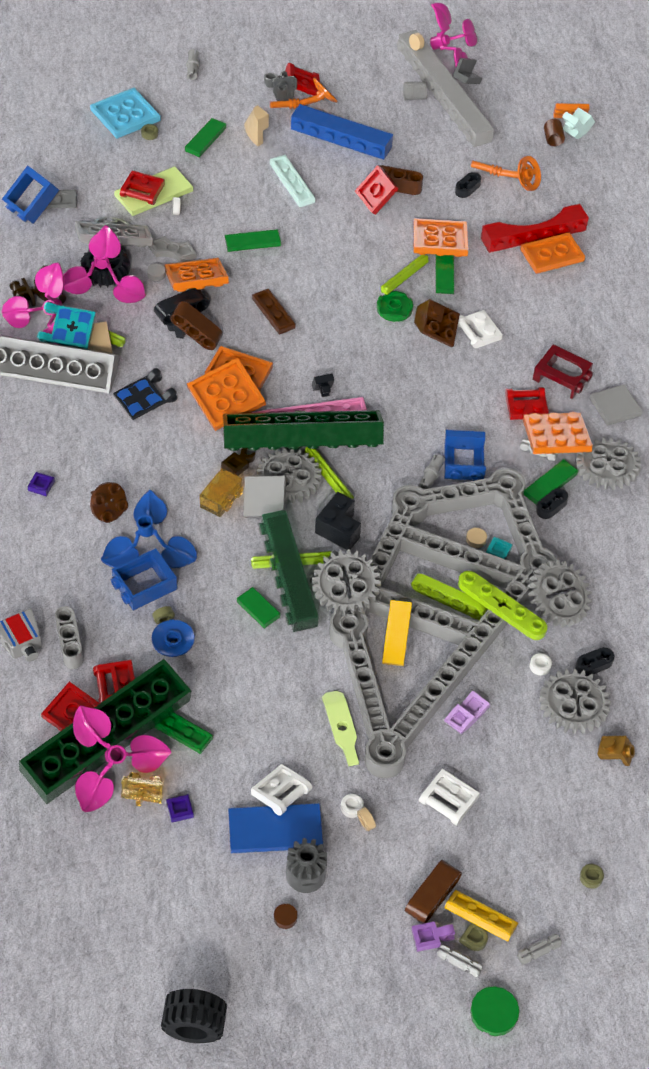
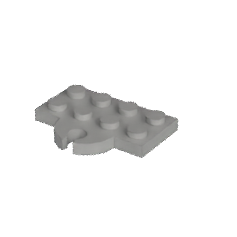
M106 217L96 218L94 222L75 221L78 239L86 244H89L91 238L107 225L117 235L121 246H128L129 244L138 247L152 246L153 239L147 226L129 225L126 221L118 218H112V221H107Z

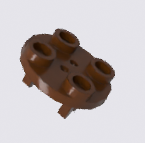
M105 482L100 484L94 491H91L90 507L92 514L102 522L110 523L117 520L128 508L125 491L117 483Z

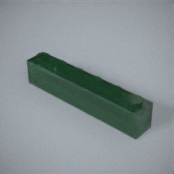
M286 510L262 514L261 523L258 524L259 531L266 539L264 541V548L266 553H270L271 556L269 564L271 571L275 570L276 573L274 577L276 588H280L282 593L280 595V602L282 607H286L287 613H285L287 625H291L293 632L318 627V613Z

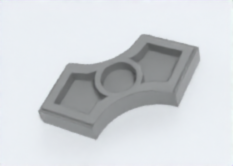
M165 236L152 240V246H148L156 258L171 257L179 263L197 258V253L189 242H173Z

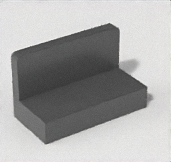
M460 58L453 77L465 84H480L482 78L472 73L477 60Z
M59 190L45 209L77 208V190Z

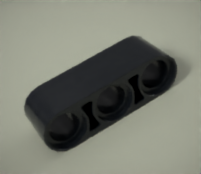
M191 288L158 302L154 307V312L161 322L167 325V323L172 324L170 318L179 302H187L199 312H202L208 308L210 301L201 289Z

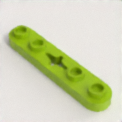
M464 571L460 574L458 586L463 592L533 640H540L545 637L547 624L543 619L477 573ZM503 603L506 604V607H505V606H502V607H499V606H498L499 604H503Z

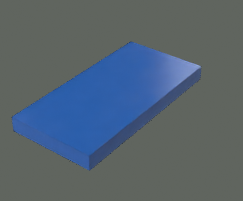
M320 803L289 805L286 812L281 816L277 815L269 806L228 808L231 854L285 851L293 848L295 841L302 844L303 838L307 839V843H311L312 839H315L317 846L323 844Z

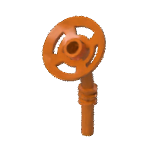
M314 77L313 81L318 90L316 92L317 95L301 100L297 98L296 100L289 99V101H270V108L289 107V109H292L293 107V109H296L299 104L305 106L325 98L335 103L338 101Z
M525 156L519 161L518 171L502 169V167L498 168L497 165L494 167L493 164L491 166L474 160L471 164V167L489 172L490 175L493 173L494 176L497 174V177L518 178L522 187L527 191L536 190L541 182L540 167L531 156ZM533 175H535V180L532 185L531 180L533 178Z

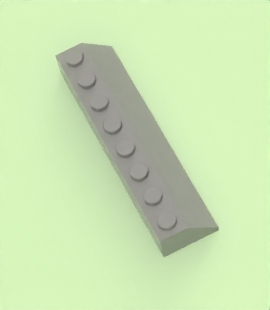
M0 335L1 376L104 393L111 392L117 374L119 354Z

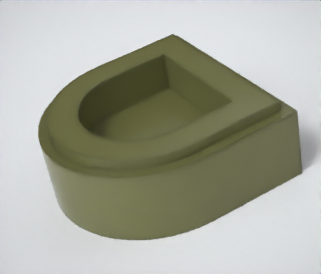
M471 922L461 936L459 943L470 950L480 951L487 944V931Z

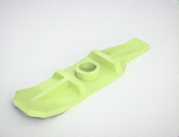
M339 691L327 692L322 696V701L327 712L335 743L343 749L348 767L358 765L359 760L354 747L357 735L344 694ZM344 726L346 730L341 731L338 727Z

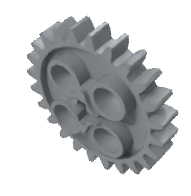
M602 438V442L595 439L594 444H592V452H578L576 469L579 470V476H583V481L589 480V485L596 483V488L603 485L604 490L608 486L615 490V486L618 485L622 489L623 483L629 486L630 481L635 482L636 477L639 476L641 457H638V451L633 452V446L627 448V442L620 444V439L617 442H613V438H610L609 441Z
M283 448V453H280L278 450H275V455L268 453V458L263 457L262 463H259V469H257V476L286 477L285 504H287L288 500L295 504L296 499L301 503L303 502V497L310 499V494L315 495L316 489L320 488L322 475L319 463H314L315 458H309V453L301 455V450L294 453V449L287 452L285 448Z
M348 549L347 553L343 555L342 551L339 550V556L331 553L330 560L324 557V564L318 563L319 570H314L315 577L312 578V584L315 585L312 587L313 592H316L315 598L320 599V605L327 604V611L334 608V612L337 614L339 610H342L343 616H345L347 611L350 610L351 614L354 615L355 609L362 613L363 605L370 608L369 601H376L375 595L380 594L379 587H381V581L379 580L381 577L380 573H377L378 567L373 566V560L366 561V554L359 557L358 551H356L354 555H351L350 549ZM343 566L346 568L347 580L350 586V593L352 596V598L350 599L347 596L346 584L344 581L342 571ZM353 569L359 570V572L352 573L350 571ZM332 573H337V574H339V575L336 576V577H331V576H330V574H332ZM356 588H363V589H364V590L361 591V592H356V591H355ZM335 592H342V593H343V594L340 595V596L334 595Z
M559 559L554 562L550 560L543 563L538 569L533 571L535 575L530 577L532 583L528 585L533 591L529 592L528 595L534 597L530 603L537 605L534 611H541L540 618L546 616V623L553 621L554 626L560 624L563 628L567 625L570 627L587 616L586 611L590 610L587 604L592 602L587 596L592 594V592L586 590L589 583L583 582L585 576H579L580 569L574 571L573 564L567 567V562L563 561L560 563ZM571 588L574 589V591H569L566 594L562 593L549 599L546 598V596H550L554 593H561Z
M565 669L564 675L557 671L556 677L550 675L549 681L545 680L543 687H541L539 702H541L540 710H544L543 717L550 716L549 724L556 722V729L563 726L565 733L568 729H572L573 734H576L577 729H580L581 733L585 734L586 728L593 732L594 726L599 728L601 722H605L609 714L611 701L608 700L610 694L605 692L606 686H599L600 679L593 681V674L588 677L585 676L584 670L581 674H578L577 670L574 669L573 674H570Z

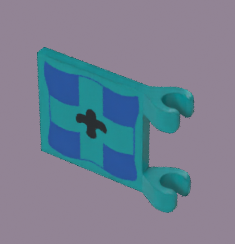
M46 302L44 310L47 313L56 314L52 334L39 331L37 334L39 341L88 349L96 312Z

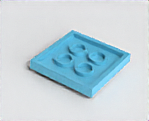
M135 88L90 105V110L116 139L140 130L146 124H154L161 121L159 113Z

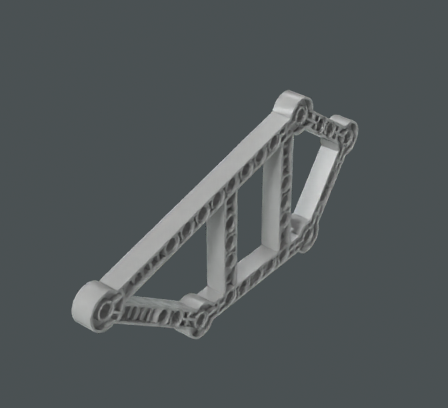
M509 468L495 471L491 478L429 489H422L414 485H405L398 488L393 495L391 510L393 516L371 557L373 566L378 567L377 573H380L381 577L379 580L381 581V587H379L380 594L375 595V602L369 601L370 608L362 606V613L355 609L354 615L349 610L343 616L342 610H339L337 614L334 612L331 615L330 639L334 645L343 649L368 737L365 750V766L376 777L391 778L402 771L406 749L508 624L489 609L478 622L382 588L399 551L461 573L473 571L489 583L505 588L503 592L521 605L530 597L528 593L533 591V589L528 587L532 583L530 577L535 575L533 571L538 569L543 563L557 560L551 551L542 547L523 499L526 486L525 479L516 470ZM494 504L503 511L521 558L520 564L415 528L413 525L422 523L429 515ZM363 588L355 589L356 592H361L364 590ZM395 600L412 602L409 627L459 646L390 729L365 641L368 631L367 616L369 612L388 619L390 602ZM503 603V604H499L498 606H499V607H502V606H505V607H506V604Z

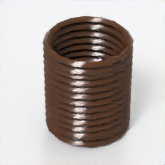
M550 119L545 122L544 132L547 143L550 146L561 145L565 141L561 121Z

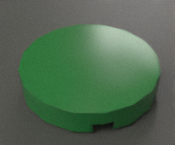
M392 291L388 295L378 298L376 308L378 314L385 320L400 322L411 316L413 301L403 292Z
M496 986L486 987L477 992L472 1000L470 1009L472 1022L477 1029L489 1033L491 1036H501L512 1031L518 1021L520 1012L518 1002L512 993Z

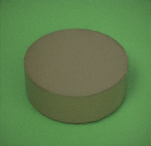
M153 124L144 125L141 128V136L146 140L156 139L158 137L157 126Z
M164 606L154 611L152 616L155 623L160 624L164 621L172 620L175 614L172 607Z
M587 864L582 868L580 881L585 887L595 889L602 884L604 873L598 865Z

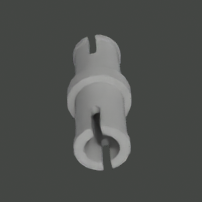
M195 49L188 51V60L186 62L187 78H190V80L197 78V69L199 68V52L196 50L195 53Z
M435 454L429 466L424 470V476L418 487L422 489L432 487L434 481L438 479L439 471L445 462V458L442 455Z

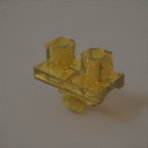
M130 772L128 776L122 777L121 798L136 800V806L138 807L142 806L143 801L162 803L163 782L161 776L153 775L147 780L141 779L139 773Z

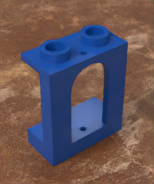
M446 430L444 441V479L475 481L485 478V432ZM454 449L474 450V465L454 464Z

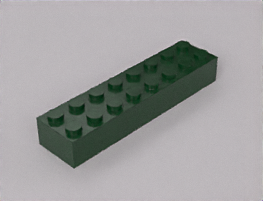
M380 410L223 414L224 449L230 451H238L240 448H248L249 450H259L260 448L277 450L280 447H288V449H299L300 447L317 449L319 446H327L328 448H338L339 446L357 448L359 445L378 447L379 445H384V421Z
M162 659L94 707V709L103 711L111 721L109 735L101 739L111 746L120 745L125 749L134 738L144 735L190 702L191 689L167 661ZM72 723L19 760V771L43 801L48 804L75 785L77 779L82 774L94 771L107 762L105 759L107 749L98 741L91 747L80 744L74 735Z

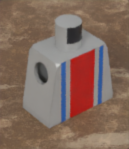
M31 608L0 621L1 645L13 658L17 659L24 655L29 662L37 659L39 654L36 650L42 647L39 630Z

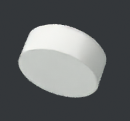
M173 197L172 215H180L181 200L179 197Z
M542 653L532 656L530 669L534 674L546 675L551 670L552 661L549 656Z
M348 794L341 801V811L349 818L358 817L357 811L364 808L362 798L356 794Z

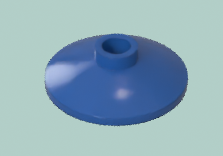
M167 620L155 627L151 639L152 645L158 653L168 657H177L184 655L192 648L195 636L192 628L187 623L180 620Z

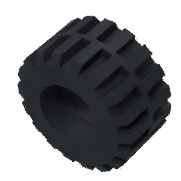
M180 989L169 992L165 999L161 1029L167 1035L184 1042H215L223 1037L227 1004L219 996L203 990Z

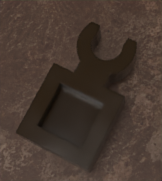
M242 448L239 455L233 452L221 462V468L236 478L249 468V463L255 460L256 453L253 452L251 455H247L248 448Z

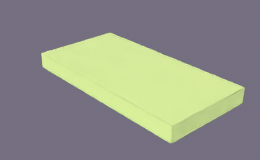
M172 167L152 175L165 179V185L158 195L155 205H150L146 201L128 196L126 198L121 197L120 189L114 191V195L131 216H135L173 200V197H181L193 192V186L176 167ZM131 188L129 189V190H133V191H137V192H140V193H144V194L150 195V193L142 192V191L135 190V189H131Z

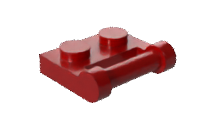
M288 63L285 71L287 76L297 78L296 90L313 96L317 95L316 92L318 90L313 78L315 77L320 82L319 74L308 72L295 67L292 63Z
M132 170L120 189V196L125 198L128 196L146 201L150 205H155L156 199L165 185V179ZM131 188V189L139 190V191H142V192L150 193V195L144 194V193H140V192H137V191H133V190H129V189Z
M538 387L535 390L506 389L505 396L510 420L523 419L524 414H549L544 387ZM538 397V399H529V400H514V399H513V398Z
M132 660L99 664L93 667V674L97 679L99 703L111 696L108 695L106 674L111 673L114 693L135 679Z

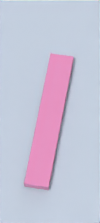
M358 397L251 413L367 410L364 398Z

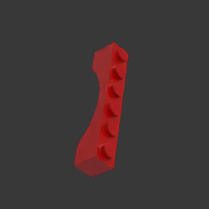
M581 204L564 207L555 217L538 224L511 225L496 222L483 225L481 240L487 251L491 253L565 233L573 234L586 231L589 217Z

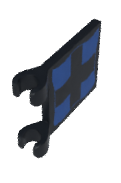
M154 368L147 376L113 393L132 420L165 403L174 402L178 399L174 388L168 389L161 395L153 385V383L162 380L161 371L158 368Z

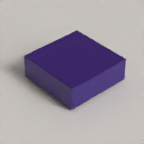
M36 472L27 486L28 491L47 497L55 483V478Z
M189 794L166 799L171 823L194 818Z

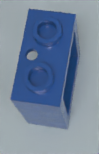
M27 165L2 200L7 203L5 206L13 213L15 211L18 212L17 216L24 222L29 220L34 224L58 193L59 189ZM35 180L43 188L27 209L23 211L15 203L30 183Z
M156 548L112 569L111 583L115 590L118 589L121 592L123 602L126 605L129 604L133 611L177 590V577ZM153 568L162 582L133 595L124 581Z

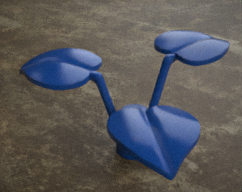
M149 490L141 497L134 509L133 516L138 531L135 532L134 543L132 544L131 540L127 537H115L105 547L101 561L115 568L138 557L139 552L134 547L137 546L140 536L150 537L155 535L160 544L165 548L161 556L171 568H181L195 562L197 553L194 546L186 538L174 536L170 538L168 545L162 540L154 524L164 521L168 512L167 507L152 490Z

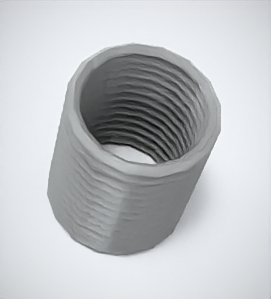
M404 82V100L426 99V82Z

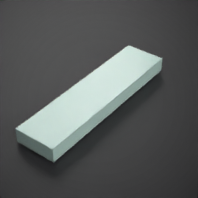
M286 155L270 159L271 167L299 207L315 203L314 195Z

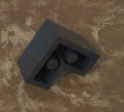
M337 492L316 517L315 533L345 550H351L360 539L361 523L352 518L354 516L355 500Z

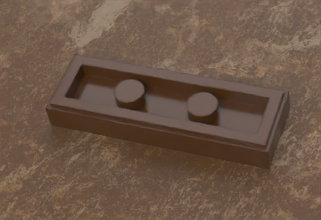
M269 289L252 294V300L279 335L295 329V322Z

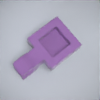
M434 921L411 927L417 952L439 948L440 940L451 941L455 939L453 924L436 928Z

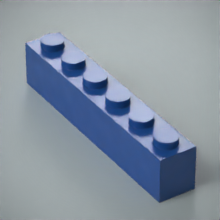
M301 104L291 115V130L383 160L392 149L393 134Z

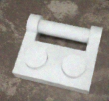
M485 310L468 316H459L458 327L463 329L474 348L502 340L503 334ZM469 324L472 326V328L475 330L478 336H476V334L470 328Z
M281 764L251 788V795L271 807L277 815L281 816L286 812L287 807L302 794L310 792L312 785L308 780ZM293 785L297 786L296 789L282 800L277 799Z
M442 769L422 793L419 802L424 805L428 804L451 819V823L458 826L479 798L480 793ZM436 793L459 808L458 811L455 812L432 797V795Z

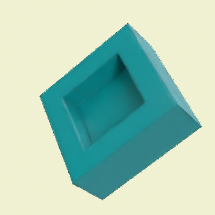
M493 537L486 553L506 560L513 544Z

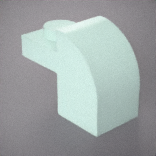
M579 107L573 115L565 112L562 116L565 121L563 131L576 139L584 136L595 123L593 117Z

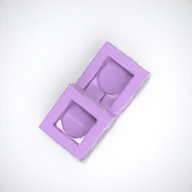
M472 691L461 705H456L444 719V722L462 734L487 711L490 703Z

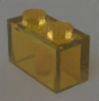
M221 468L201 492L200 508L221 517L225 511L228 512L233 501L241 496L243 492L242 478Z

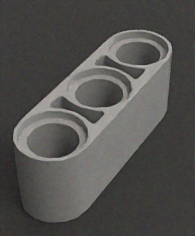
M63 606L55 612L63 661L67 668L77 669L83 664V654L75 613L71 607Z

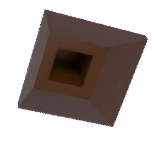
M429 299L417 306L414 323L422 334L452 348L454 347L460 313Z

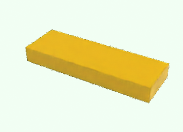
M395 600L390 602L382 664L404 667L412 602Z
M457 890L453 892L444 907L507 942L518 925V922Z

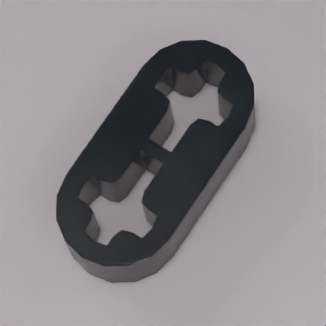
M470 172L458 181L455 187L456 196L467 198L481 185V175L476 172Z
M557 488L543 497L537 503V515L542 519H550L562 510L568 501L566 490Z
M603 647L583 654L577 659L575 669L578 674H581L584 670L585 676L606 670L613 664L614 652L609 648ZM582 663H584L585 665L590 664L589 668H587V666H582Z

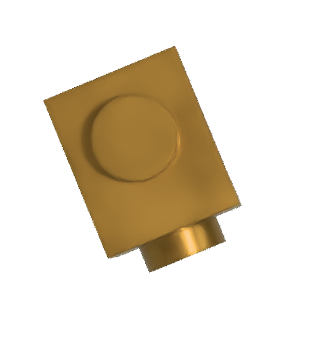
M602 736L597 755L600 759H621L625 766H630L631 759L635 755V748L627 736Z

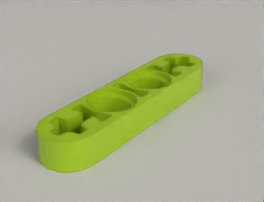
M417 574L411 583L412 588L416 592L474 619L480 620L488 610V608L468 594L427 575Z

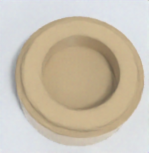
M420 33L410 35L409 43L411 48L417 51L424 47V38Z
M472 528L467 532L466 542L469 546L481 548L486 544L487 534L483 529Z
M366 807L357 811L358 819L366 831L376 828L375 821Z

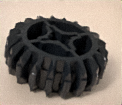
M121 249L117 257L109 258L111 268L119 282L123 277L129 275L130 261L127 253H124L123 249ZM90 250L84 253L80 261V266L85 268L86 273L89 272L91 263L94 262V255H92ZM94 267L91 276H89L93 286L97 284L100 288L102 286H107L108 288L109 285L116 286L107 267L105 269Z

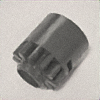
M303 838L302 844L295 841L294 847L288 849L286 862L287 882L294 890L301 893H311L318 890L324 884L326 878L327 852L323 851V844L316 845L315 839H312L311 843H307V839Z

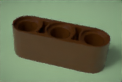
M379 165L399 188L397 192L410 195H419L422 192L423 175L420 172Z
M179 302L171 316V321L174 325L207 350H214L223 335L222 330L187 302Z
M442 859L409 900L404 911L422 924L427 923L456 886L462 876V872Z

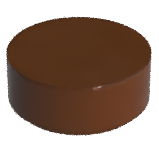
M290 904L277 906L274 911L275 924L282 929L292 928L297 922L298 914L296 908Z

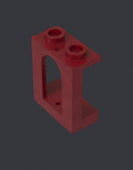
M553 344L535 366L532 380L539 383L543 377L555 381L571 389L570 398L573 399L577 393L580 394L582 392L584 383L591 380L593 376L591 371L593 363ZM560 357L580 367L582 374L572 377L552 366L557 361V358Z

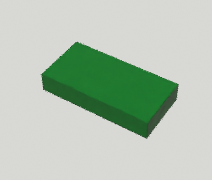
M253 587L237 597V603L264 629L280 618V612Z

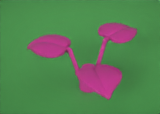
M443 3L431 4L437 23L442 30L440 33H437V36L431 37V47L433 50H454L455 65L457 67L460 58L468 57L465 52H462L461 48L447 46L450 44V40L465 37L468 46H475L477 44V35L474 25L470 19H465L462 23L464 34L449 37L444 34L450 29L449 24L452 22L448 7Z
M107 225L96 233L89 242V250L94 255V262L91 263L89 272L86 273L85 268L82 266H75L63 274V290L72 294H83L92 285L89 276H91L94 267L99 269L107 267L114 282L117 284L113 289V294L117 300L124 303H135L146 296L144 285L138 277L128 275L123 277L120 282L117 280L109 263V258L118 256L121 245L117 235Z
M59 262L43 267L36 274L35 283L37 289L40 292H45V297L50 299L45 301L43 306L28 309V300L21 296L12 297L4 303L2 316L11 326L23 328L30 322L29 312L43 310L45 314L52 315L47 323L48 328L43 330V332L52 334L53 321L56 314L47 313L44 310V304L49 302L63 306L62 302L56 299L61 295L64 288V277Z
M79 706L73 719V731L76 739L86 747H91L98 741L107 749L105 759L108 762L100 775L89 771L77 779L75 794L82 811L91 812L97 810L110 800L114 785L110 779L103 778V776L113 765L122 763L126 756H132L131 763L136 770L142 773L153 772L171 754L169 747L159 739L149 735H141L134 738L130 743L132 752H126L120 745L111 746L101 739L110 733L111 721L109 717L101 710Z

